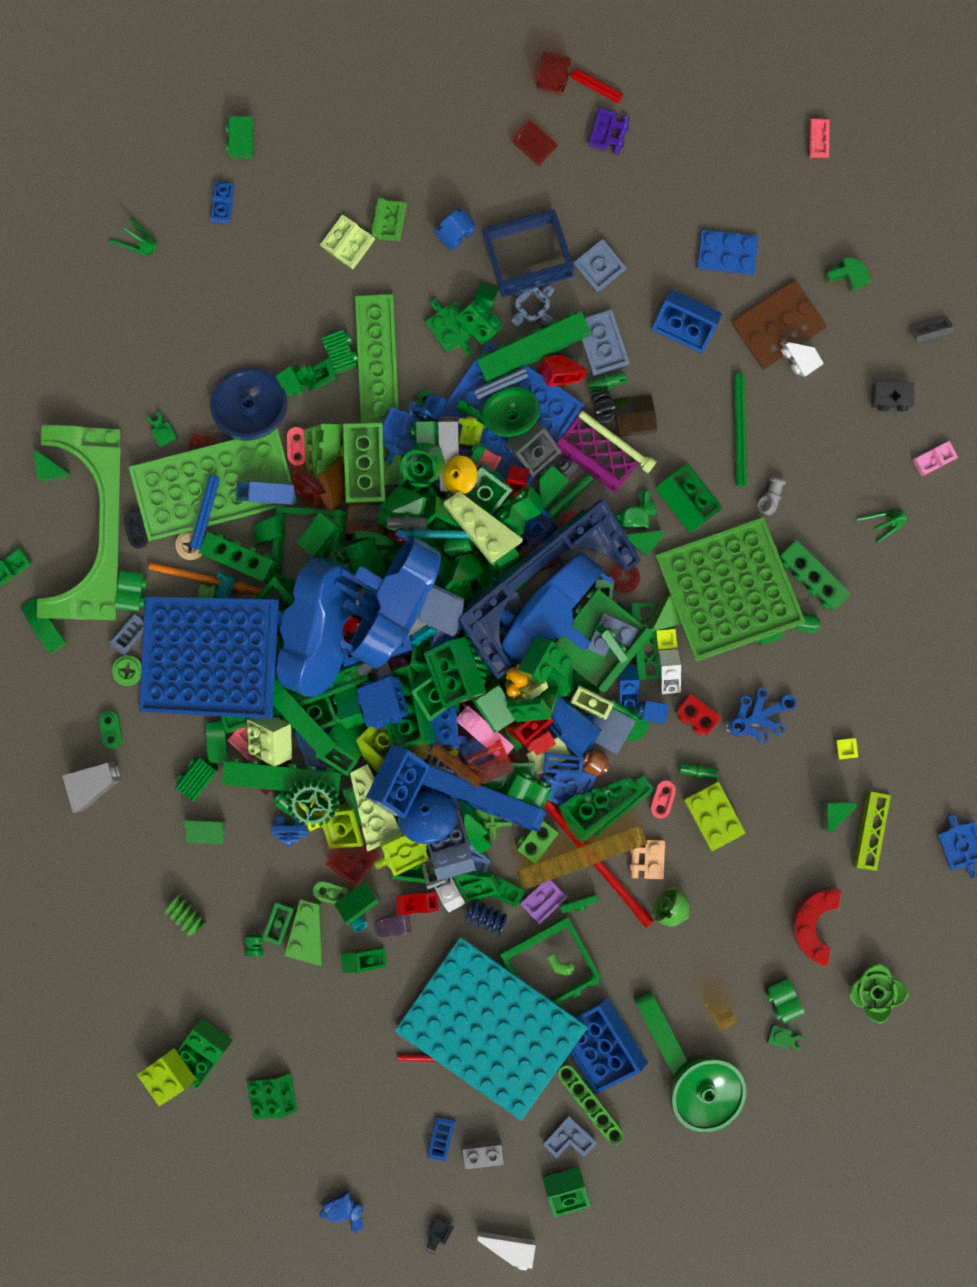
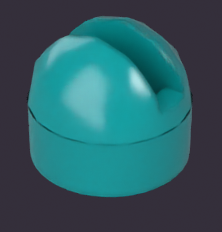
M362 916L350 923L354 932H360L367 926V922Z

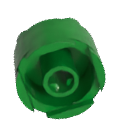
M430 443L415 445L404 455L400 463L403 477L407 478L410 484L416 487L430 485L443 473L445 468V459L441 448Z

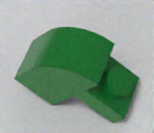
M853 258L843 259L839 263L840 267L830 268L829 272L824 276L827 284L845 278L850 292L868 286L871 282L864 264Z

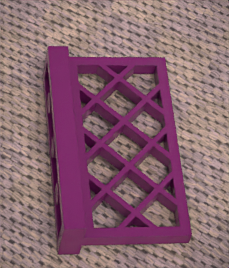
M578 416L559 440L557 446L561 450L562 455L572 459L581 469L616 494L639 462L636 460L634 463L626 464L625 454L627 453L622 449L621 451L611 452L609 444L611 441L606 437V440L596 441L594 431L597 430L593 427L580 429L579 421L581 418ZM591 432L592 441L582 442L581 433ZM578 433L579 443L572 444L566 439L570 434ZM606 443L608 453L598 454L596 444ZM593 445L594 454L587 455L584 453L583 446ZM621 454L623 464L613 465L611 455ZM608 456L610 466L599 464L598 457ZM624 467L625 475L622 479H619L614 474V468Z

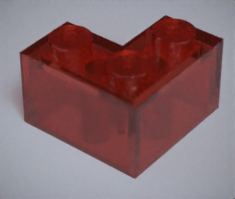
M366 843L355 858H352L342 849L337 848L325 865L354 887H357L374 865L373 862L378 860L380 854L374 849L367 852Z

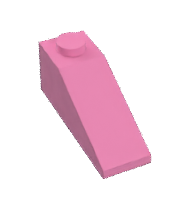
M469 706L457 717V722L501 761L514 748L500 733H494L489 724Z

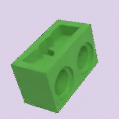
M544 821L541 827H545L548 831L545 837H539L536 833L537 831L530 830L527 836L522 835L516 843L519 846L517 850L535 864L559 834L558 831ZM529 842H533L536 845V849L532 853L525 850V845Z

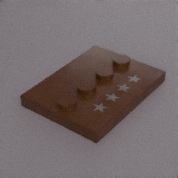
M796 280L731 323L763 370L784 357L780 344L782 341L802 345L827 328Z

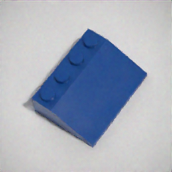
M608 997L592 1004L575 1015L576 1018L588 1025V1028L570 1054L595 1094L640 1073L648 1064V1061Z

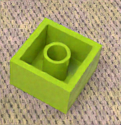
M174 1048L137 1074L158 1106L184 1091L196 1080Z

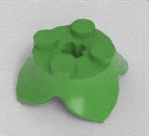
M875 964L867 968L863 975L852 984L849 995L852 1002L856 1006L861 1007L870 1020L881 1024L889 1019L893 1007L900 1006L905 1002L909 992L903 982L891 976V972L887 967L882 964ZM875 988L881 990L877 997L873 994Z

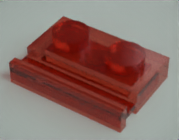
M531 120L511 139V142L538 167L558 147V144Z
M300 465L293 467L295 471L293 474L295 492L314 508L322 507L323 500L320 494L323 493L321 490L323 486L321 482Z

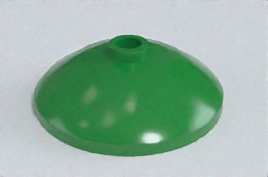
M509 387L497 391L486 401L482 416L486 427L492 433L499 436L512 437L520 435L534 426L540 414V406L536 396L529 390L520 387Z

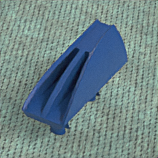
M565 696L558 697L551 716L553 722L548 726L580 758L595 743L602 732V729L593 723L598 717L594 716V714L591 715V713L583 715L564 699Z

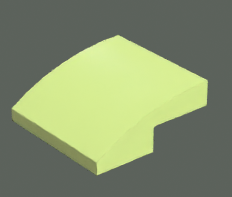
M342 215L320 246L342 263L354 269L375 238L361 229L355 222Z

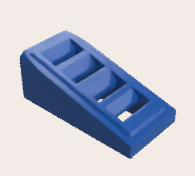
M436 1117L427 1154L428 1158L446 1162L455 1125L454 1120ZM439 1124L449 1126L450 1129L447 1130L439 1128L438 1126ZM437 1132L447 1134L448 1137H442L436 1134ZM435 1140L445 1142L446 1145L436 1144ZM433 1148L443 1150L444 1153L435 1152Z

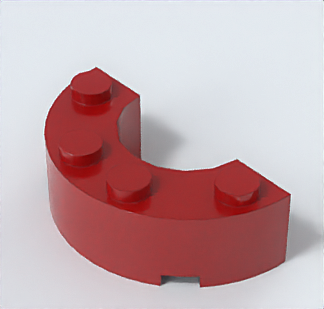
M838 888L818 889L804 897L798 904L792 920L793 936L800 950L812 961L826 967L828 966L831 947L818 940L815 925L823 912L830 909H838L842 891Z

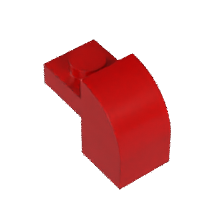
M437 891L411 892L396 896L397 916L439 911Z

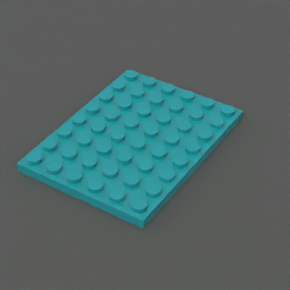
M460 937L395 1032L522 1121L587 1030L588 1025L466 939Z

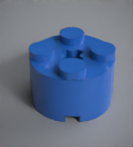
M459 207V213L455 210L440 224L439 231L437 229L433 231L448 250L451 248L454 251L461 245V239L464 236L469 238L477 229L475 227L476 223L462 207Z

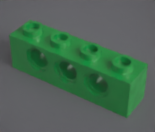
M207 532L198 553L266 584L272 580L279 566L274 561L275 557L266 553L261 556L257 554L259 550L250 546L247 549L241 547L242 543L237 540L231 539V541L225 540L226 536L219 532H215V534ZM226 546L225 552L221 554L222 547ZM242 553V558L237 561L238 554ZM258 560L257 567L253 568L254 562Z
M797 540L793 541L779 555L784 569H789L794 574L793 578L801 584L803 582L808 587L806 591L812 597L817 596L821 600L820 605L825 610H836L851 595ZM797 558L801 559L804 563L802 569L795 566ZM810 572H814L817 575L816 582L809 580L808 575ZM824 585L828 586L831 590L829 596L822 593Z

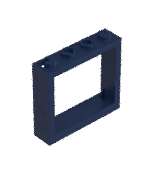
M555 209L545 210L532 216L527 215L522 219L507 221L504 224L489 226L482 230L484 245L501 298L575 277L574 265ZM553 224L565 263L503 280L491 241Z

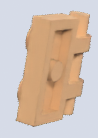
M632 839V847H630L632 858L631 864H629L631 878H638L639 871H644V879H664L665 840L645 839V847H640V840ZM639 853H645L644 864H639Z

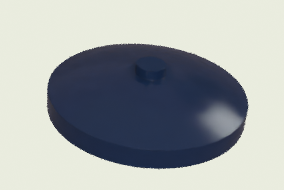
M246 368L227 375L219 382L212 394L210 407L216 425L224 434L237 440L251 441L263 438L279 427L286 415L288 400L285 389L281 387L273 374L262 369Z

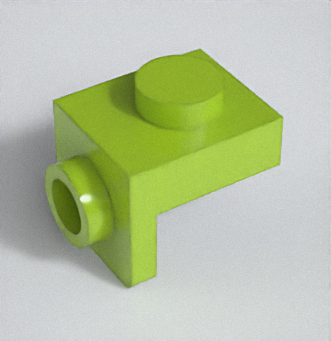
M466 416V419L459 418L458 422L463 425L459 444L473 447L475 444L479 445L484 425L472 416Z

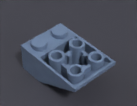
M459 809L456 810V824L450 834L438 842L428 844L438 881L476 870Z

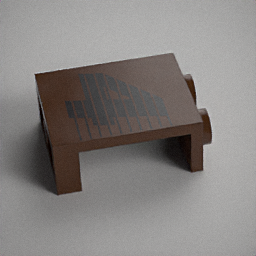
M385 493V500L388 498L389 494ZM383 502L349 503L345 529L346 540H352V535L355 531H367L385 536V527L378 524L380 507Z

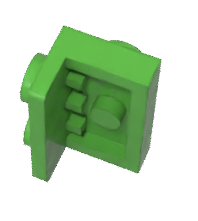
M378 198L375 206V218L371 227L372 235L380 240L400 241L407 204L405 202L386 201L383 198Z

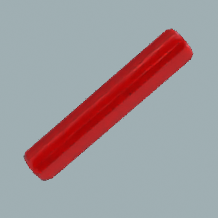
M575 68L571 74V78L617 104L621 102L623 93L578 68Z

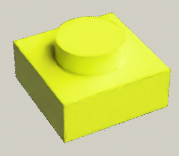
M676 629L656 631L658 650L677 648Z
M856 738L836 740L838 759L858 757Z

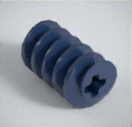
M476 900L474 903H471L464 918V921L471 917L470 924L477 920V927L485 924V931L491 927V934L498 930L499 937L507 921V914L504 913L500 917V910L493 913L492 906L486 910V904L483 903L479 907V900Z

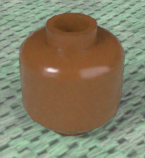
M593 748L587 750L581 756L584 757L582 769L584 772L595 777L607 772L609 764L606 754Z

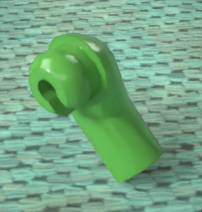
M555 953L546 957L555 973L570 975L574 971V965L571 962L566 964L560 963Z

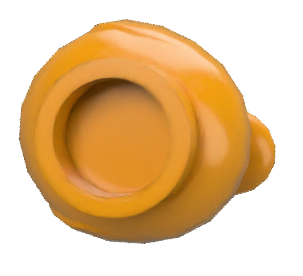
M519 663L516 667L509 668L506 672V679L514 683L510 684L506 689L510 697H516L521 694L520 687H526L529 679L517 670L520 665Z

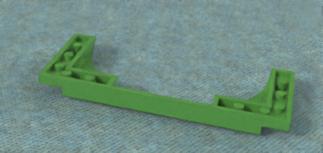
M61 425L41 426V445L54 446L70 452L83 462L92 474L99 495V533L96 559L87 576L68 592L54 597L37 599V618L115 621L118 569L120 429Z

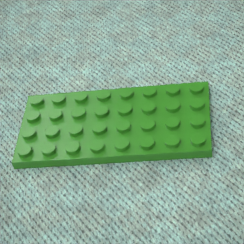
M278 428L271 434L257 440L243 441L234 439L129 467L148 541L195 530L210 475L218 476L220 481L207 526L273 510L276 507L292 505L236 501L237 481L293 485ZM296 496L295 500L293 501V504L298 503Z

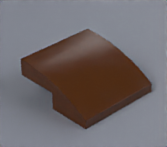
M341 459L334 461L317 475L325 490L320 496L329 512L345 500L344 464Z

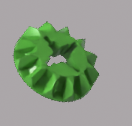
M122 656L114 662L112 675L115 681L123 686L134 685L141 679L142 664L133 656ZM129 664L130 669H133L135 673H129V676H126V673L120 671V669L127 668Z

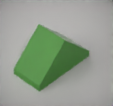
M671 596L660 599L647 625V628L652 632L680 624Z

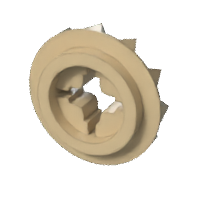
M194 530L181 533L176 540V550L186 560H197L202 556V554L198 553L199 550L192 548L190 553L189 547L183 545V543H190Z

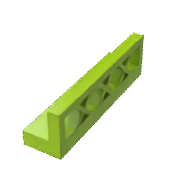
M867 791L853 865L856 868L877 871L891 795ZM878 797L885 798L884 806L877 810ZM878 815L881 819V824L874 829L872 827L874 816ZM874 833L878 839L877 844L870 848V837ZM868 853H871L874 857L873 866L865 865Z

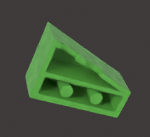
M320 424L303 430L307 487H323L317 475L334 461L339 460L342 424Z
M303 897L300 899L284 956L319 966L324 964L321 902Z

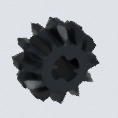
M605 390L592 394L591 401L597 421L601 424L615 420L616 410L610 392Z

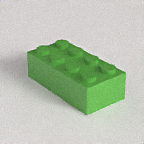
M382 423L343 424L345 503L384 502Z

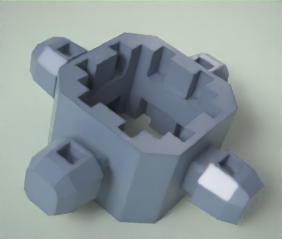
M548 284L541 288V291L538 288L514 294L515 297L518 296L515 303V311L517 313L514 314L510 322L515 327H518L524 322L523 320L528 324H536L541 320L540 323L549 327L548 324L553 321V318L550 314L547 315L546 313L549 312L550 300L548 298L553 294L554 288ZM532 294L544 304V308L533 317L528 315L521 307V303Z

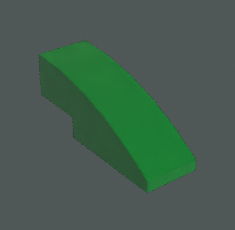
M35 597L20 609L48 653L54 654L68 644V642L59 631V627L53 619L37 618L38 598Z
M462 800L460 802V813L467 837L473 848L481 854L492 847L485 821Z

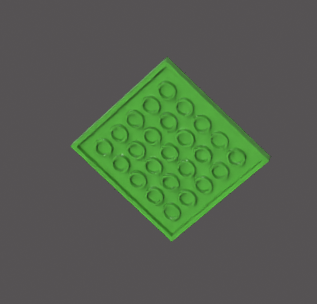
M764 517L655 556L695 662L797 627L806 622Z

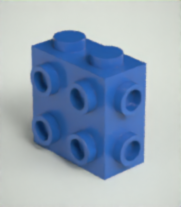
M385 675L380 677L379 681L366 682L363 684L364 687L357 689V698L362 707V718L366 726L381 729L386 727V723L401 722L403 717L409 715L399 678Z

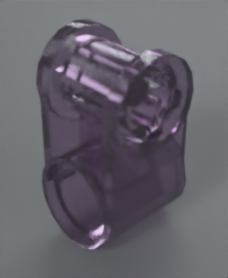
M393 915L378 919L374 924L375 934L378 937L384 938L412 933L409 915ZM381 923H384V926H388L385 932L377 929Z

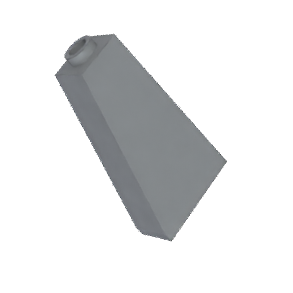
M458 416L439 417L438 420L439 447L442 450L445 465L451 458L459 456ZM442 473L440 475V491H444V494H453L445 487Z

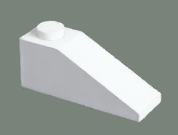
M478 1231L477 1240L508 1263L520 1270L532 1269L536 1247L535 1240Z

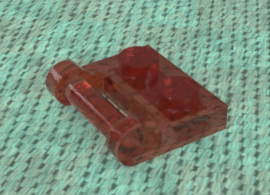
M500 739L495 741V744L478 752L465 755L471 771L480 786L514 771ZM499 750L500 755L475 765L474 761Z

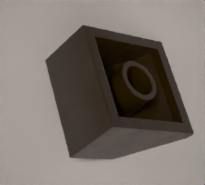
M651 395L613 399L616 410L615 420L618 437L656 433V414Z

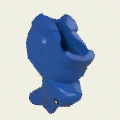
M345 1191L342 1195L323 1202V1209L319 1213L320 1218H327L332 1222L338 1223L348 1218L353 1233H357L358 1230L363 1228L360 1219L363 1213L362 1203L355 1204L349 1191Z

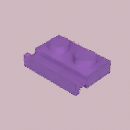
M547 877L520 904L541 924L567 899V896Z

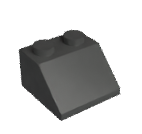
M537 421L528 431L512 436L504 443L524 468L530 469L529 474L532 477L561 453V450L547 430Z

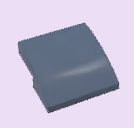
M433 585L420 611L419 621L453 637L457 633L458 618L463 613L464 599Z
M612 708L607 719L601 720V718H597L593 722L602 729L595 743L617 755L636 721Z

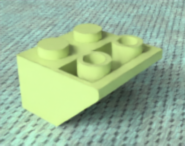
M279 718L247 719L249 754L273 766H277L292 758L291 724Z

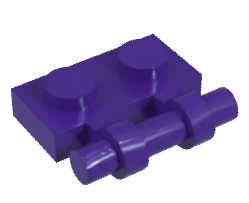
M599 108L588 146L607 151L609 144L614 146L612 153L619 155L620 150L623 149L625 144L623 140L630 127L628 125L630 118L623 116L621 122L616 121L617 113ZM613 128L618 130L616 138L611 137Z

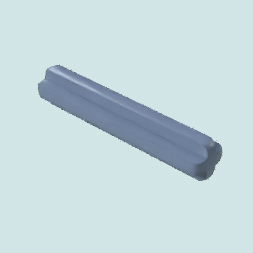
M521 368L475 388L474 394L477 399H480L527 378L528 373L525 368Z

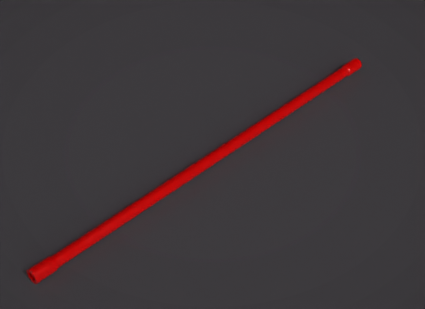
M467 701L459 703L462 711L467 706L474 710ZM511 753L504 758L505 762L517 761ZM547 800L544 808L633 911L645 928L650 926L654 922L651 916L638 904L586 841L582 844L569 830L560 810L552 801Z

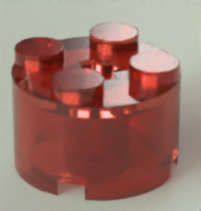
M544 51L541 57V70L537 69L535 81H537L536 88L561 96V92H564L570 73L567 66L571 67L572 59L571 57Z

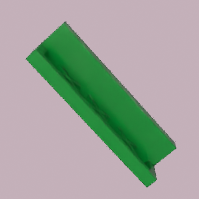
M653 602L630 604L631 615L640 623L641 621L644 622L642 625H648L647 621L651 619L654 613ZM640 607H649L650 615L646 620L640 617ZM653 631L651 636L635 654L639 680L660 678L656 631ZM647 643L653 647L654 651L650 658L644 655L643 647ZM648 662L655 667L656 675L646 676L645 666Z

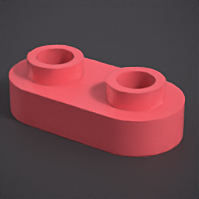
M299 427L291 428L287 433V456L289 462L294 466H301L305 463L304 432ZM300 435V440L295 441L294 436ZM297 453L301 454V458L299 460H296L294 458L295 454Z
M661 781L656 787L650 807L651 813L656 818H665L670 813L676 793V788L672 782ZM665 786L669 788L667 794L662 792V788ZM658 805L663 806L662 812L657 811L656 808Z

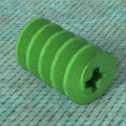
M179 894L166 907L164 914L172 913L170 920L177 918L175 925L183 924L181 931L188 929L186 934L188 937L194 935L207 921L201 923L202 915L195 917L197 910L190 912L189 910L192 905L184 906L186 899L179 901L178 899L181 895Z

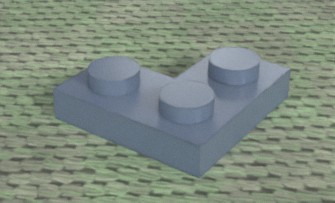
M604 613L601 614L596 628L600 625H603L606 629L610 627L617 636L614 640L628 647L631 646L638 629ZM595 628L590 639L591 643L586 649L605 657L609 647Z
M568 1115L542 1144L556 1158L569 1145L573 1146L585 1157L597 1144V1141Z

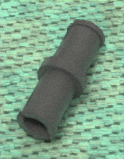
M405 515V517L387 516V528H405L406 531H409V529L426 530L427 517H409V515Z

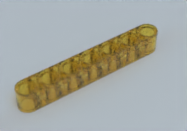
M638 825L516 872L521 886L525 890L648 844L642 825Z

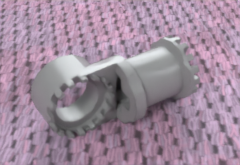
M770 477L769 481L771 482L768 492H765L764 497L758 501L757 507L760 512L766 515L774 514L778 502L782 498L780 495L783 485H786V481L782 479L779 481V478L777 480V478ZM770 501V507L764 510L765 503Z

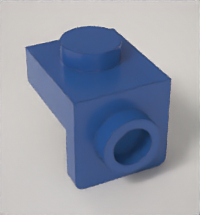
M429 394L423 407L414 406L413 410L419 414V418L425 421L429 419L437 421L447 400L440 396Z

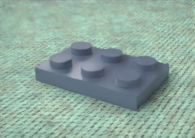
M612 309L585 318L591 330V335L581 341L593 376L629 365L630 362Z

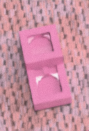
M950 441L912 461L922 477L957 459L958 456Z

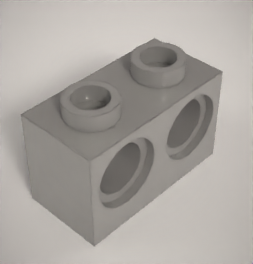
M501 1140L463 1145L465 1169L504 1165Z

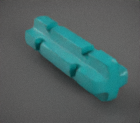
M426 625L411 636V643L413 645L421 644L434 635L437 629Z

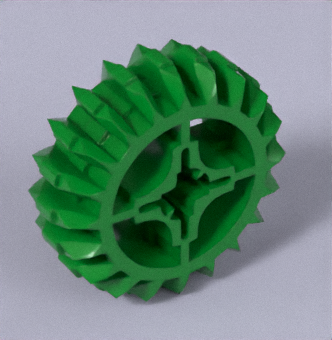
M304 776L302 782L297 780L295 786L292 785L290 787L291 792L287 793L288 799L286 800V805L289 806L288 812H293L291 815L292 819L298 817V824L303 821L306 827L308 823H311L312 828L315 827L316 823L320 827L323 826V821L328 824L330 818H334L335 812L338 811L337 804H339V798H336L338 795L337 791H333L334 786H327L328 780L321 782V777L314 780V777L310 776V779L307 780ZM306 790H312L310 793H304ZM319 792L326 797L327 801L319 795ZM313 796H315V799H314L315 802L313 803L312 808H311V807H310V805H311L310 802H311V800L313 799ZM298 803L306 808V811H304ZM317 810L322 811V812H320V813H313L314 811H317Z

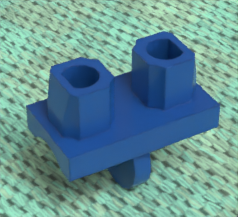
M276 817L274 826H271L273 837H280V843H287V848H292V843H299V837H308L307 827L304 826L303 821L299 824L297 823L298 817L293 818V826H286L285 817Z

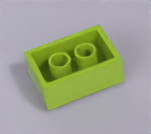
M715 781L682 799L710 851H714L746 834L719 782Z

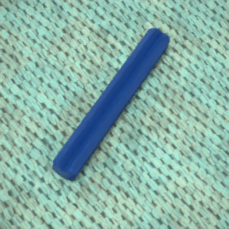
M209 476L190 547L200 550L220 481L218 476Z

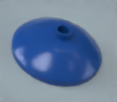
M423 791L417 793L405 819L398 817V823L401 832L409 840L420 844H431L444 839L450 834L456 824L457 813L453 802L446 795L436 791Z

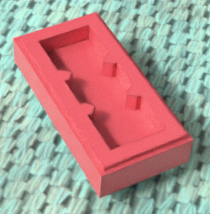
M810 119L809 158H829L830 119Z

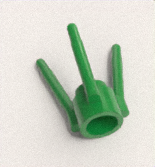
M133 217L130 218L131 222L145 237H140L126 226L123 229L139 241L137 246L140 249L110 239L111 243L137 252L142 256L146 254L151 256L158 245L155 242L156 239L150 236Z
M893 508L889 511L857 517L856 520L860 521L887 516L886 522L873 528L878 530L887 525L893 527L876 540L877 543H880L893 532L902 528V524L907 523V517L902 509L895 511Z

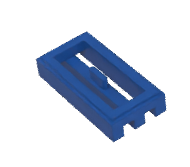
M545 752L543 772L582 776L584 757L579 758L578 756ZM553 757L579 760V764L548 761V759ZM548 765L578 768V772L550 769Z

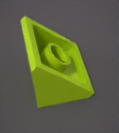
M347 803L338 805L335 817L330 818L328 824L323 821V829L329 849L363 846L353 808Z

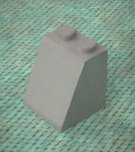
M109 762L62 776L73 813L86 810L120 781L121 771L119 765H116L115 762Z

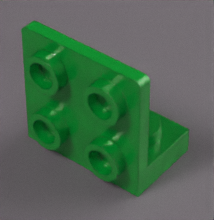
M284 1073L272 1079L247 1081L253 1119L284 1118L297 1112L291 1073Z

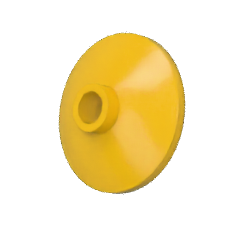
M455 456L446 463L443 470V482L451 493L456 494L460 492L466 494L474 488L477 482V468L470 458Z

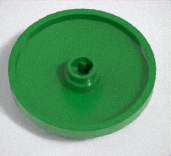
M704 1057L689 1063L678 1073L670 1091V1103L675 1116L685 1127L697 1132H713L729 1125L741 1112L746 1099V1084L742 1074L732 1063L718 1057Z

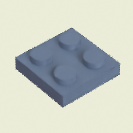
M603 239L573 263L574 267L596 293H599L627 269Z

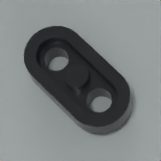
M129 511L124 516V525L129 543L134 548L142 549L149 542L142 515L137 511ZM133 518H137L138 522L136 524H132L131 520ZM138 536H142V542L140 543L136 541Z

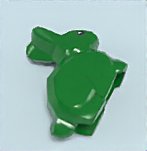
M640 490L638 492L639 505H629L620 513L614 515L621 528L650 529L651 516L657 514L654 503L650 501V490Z

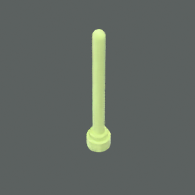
M579 412V417L641 463L640 466L643 467L642 470L646 473H649L657 463L652 457L645 458L586 412Z

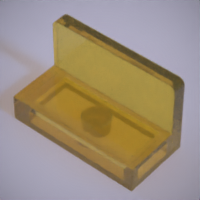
M709 1004L705 1006L721 1031L738 1022L730 1009L716 1016Z

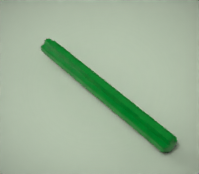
M737 373L734 375L736 486L745 487L747 485L745 375Z

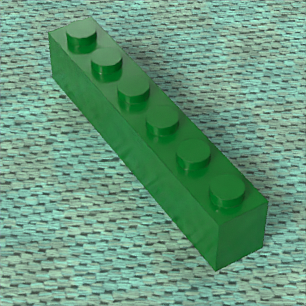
M576 311L571 312L565 316L566 319L560 322L559 319L554 320L545 329L537 328L531 332L532 335L520 336L514 339V343L508 346L507 344L500 345L496 348L497 351L491 354L489 352L481 354L477 360V365L486 384L589 337L591 330L582 311L576 313Z
M230 758L229 762L224 761L222 785L291 792L290 787L292 785L295 786L297 780L302 782L304 776L307 780L310 779V776H313L314 780L321 777V782L328 780L327 786L333 785V791H337V796L339 797L341 773H337L335 768H326V771H318V767L307 766L306 769H299V765L295 764L279 767V765L273 766L268 763L267 766L260 765V761L249 760L247 764L241 763V759ZM312 790L304 791V793L312 792Z

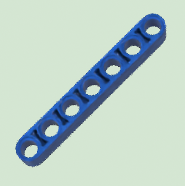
M430 767L421 785L423 789L440 792L457 802L464 800L470 807L533 831L540 830L546 814L540 808Z

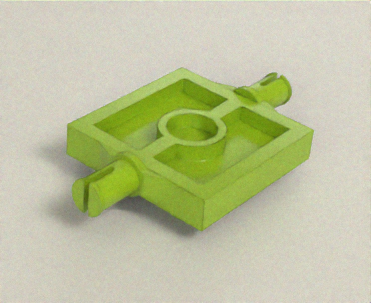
M401 832L379 843L383 851V858L373 862L376 870L387 865L393 875L396 876L429 860L426 853V845L428 844L413 842Z

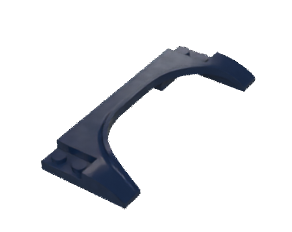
M599 499L587 510L582 509L467 603L468 607L458 618V622L472 642V648L496 679H500L509 668L513 667L503 653L499 639V626L503 610L507 602L513 598L512 594L549 561L563 552L579 548L593 549L604 554L625 572H628L641 561L605 499Z

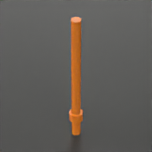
M153 562L149 564V570L219 586L220 579H217V577ZM243 581L239 583L234 582L232 587L237 592L244 594L248 592L258 595L262 591V588L248 585L247 582Z

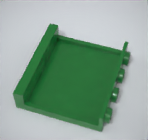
M596 588L595 591L591 589L586 595L585 599L587 601L583 606L579 604L574 610L573 614L575 616L571 626L590 640L601 614L604 613L638 629L630 647L622 644L627 650L624 654L628 660L621 663L610 648L605 657L588 649L583 651L565 635L561 638H553L551 641L574 659L571 664L574 670L605 693L653 632L612 601L600 589Z

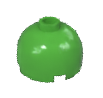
M669 887L664 890L667 893L663 898L662 896L658 897L654 905L653 915L656 916L654 920L658 923L674 927L687 920L690 906L688 898L682 891L675 887Z

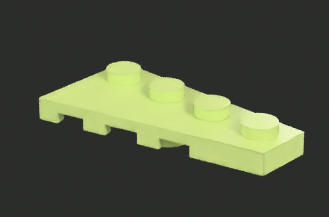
M460 492L444 502V507L491 564L519 545L523 540Z
M367 764L351 772L350 775L368 852L380 846V842L401 833V830L394 815L387 813L366 798L375 779Z

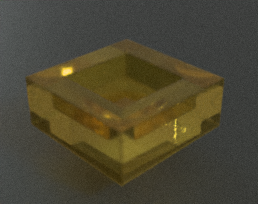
M427 744L408 748L410 752L421 760L426 759L427 755L432 754L431 747Z

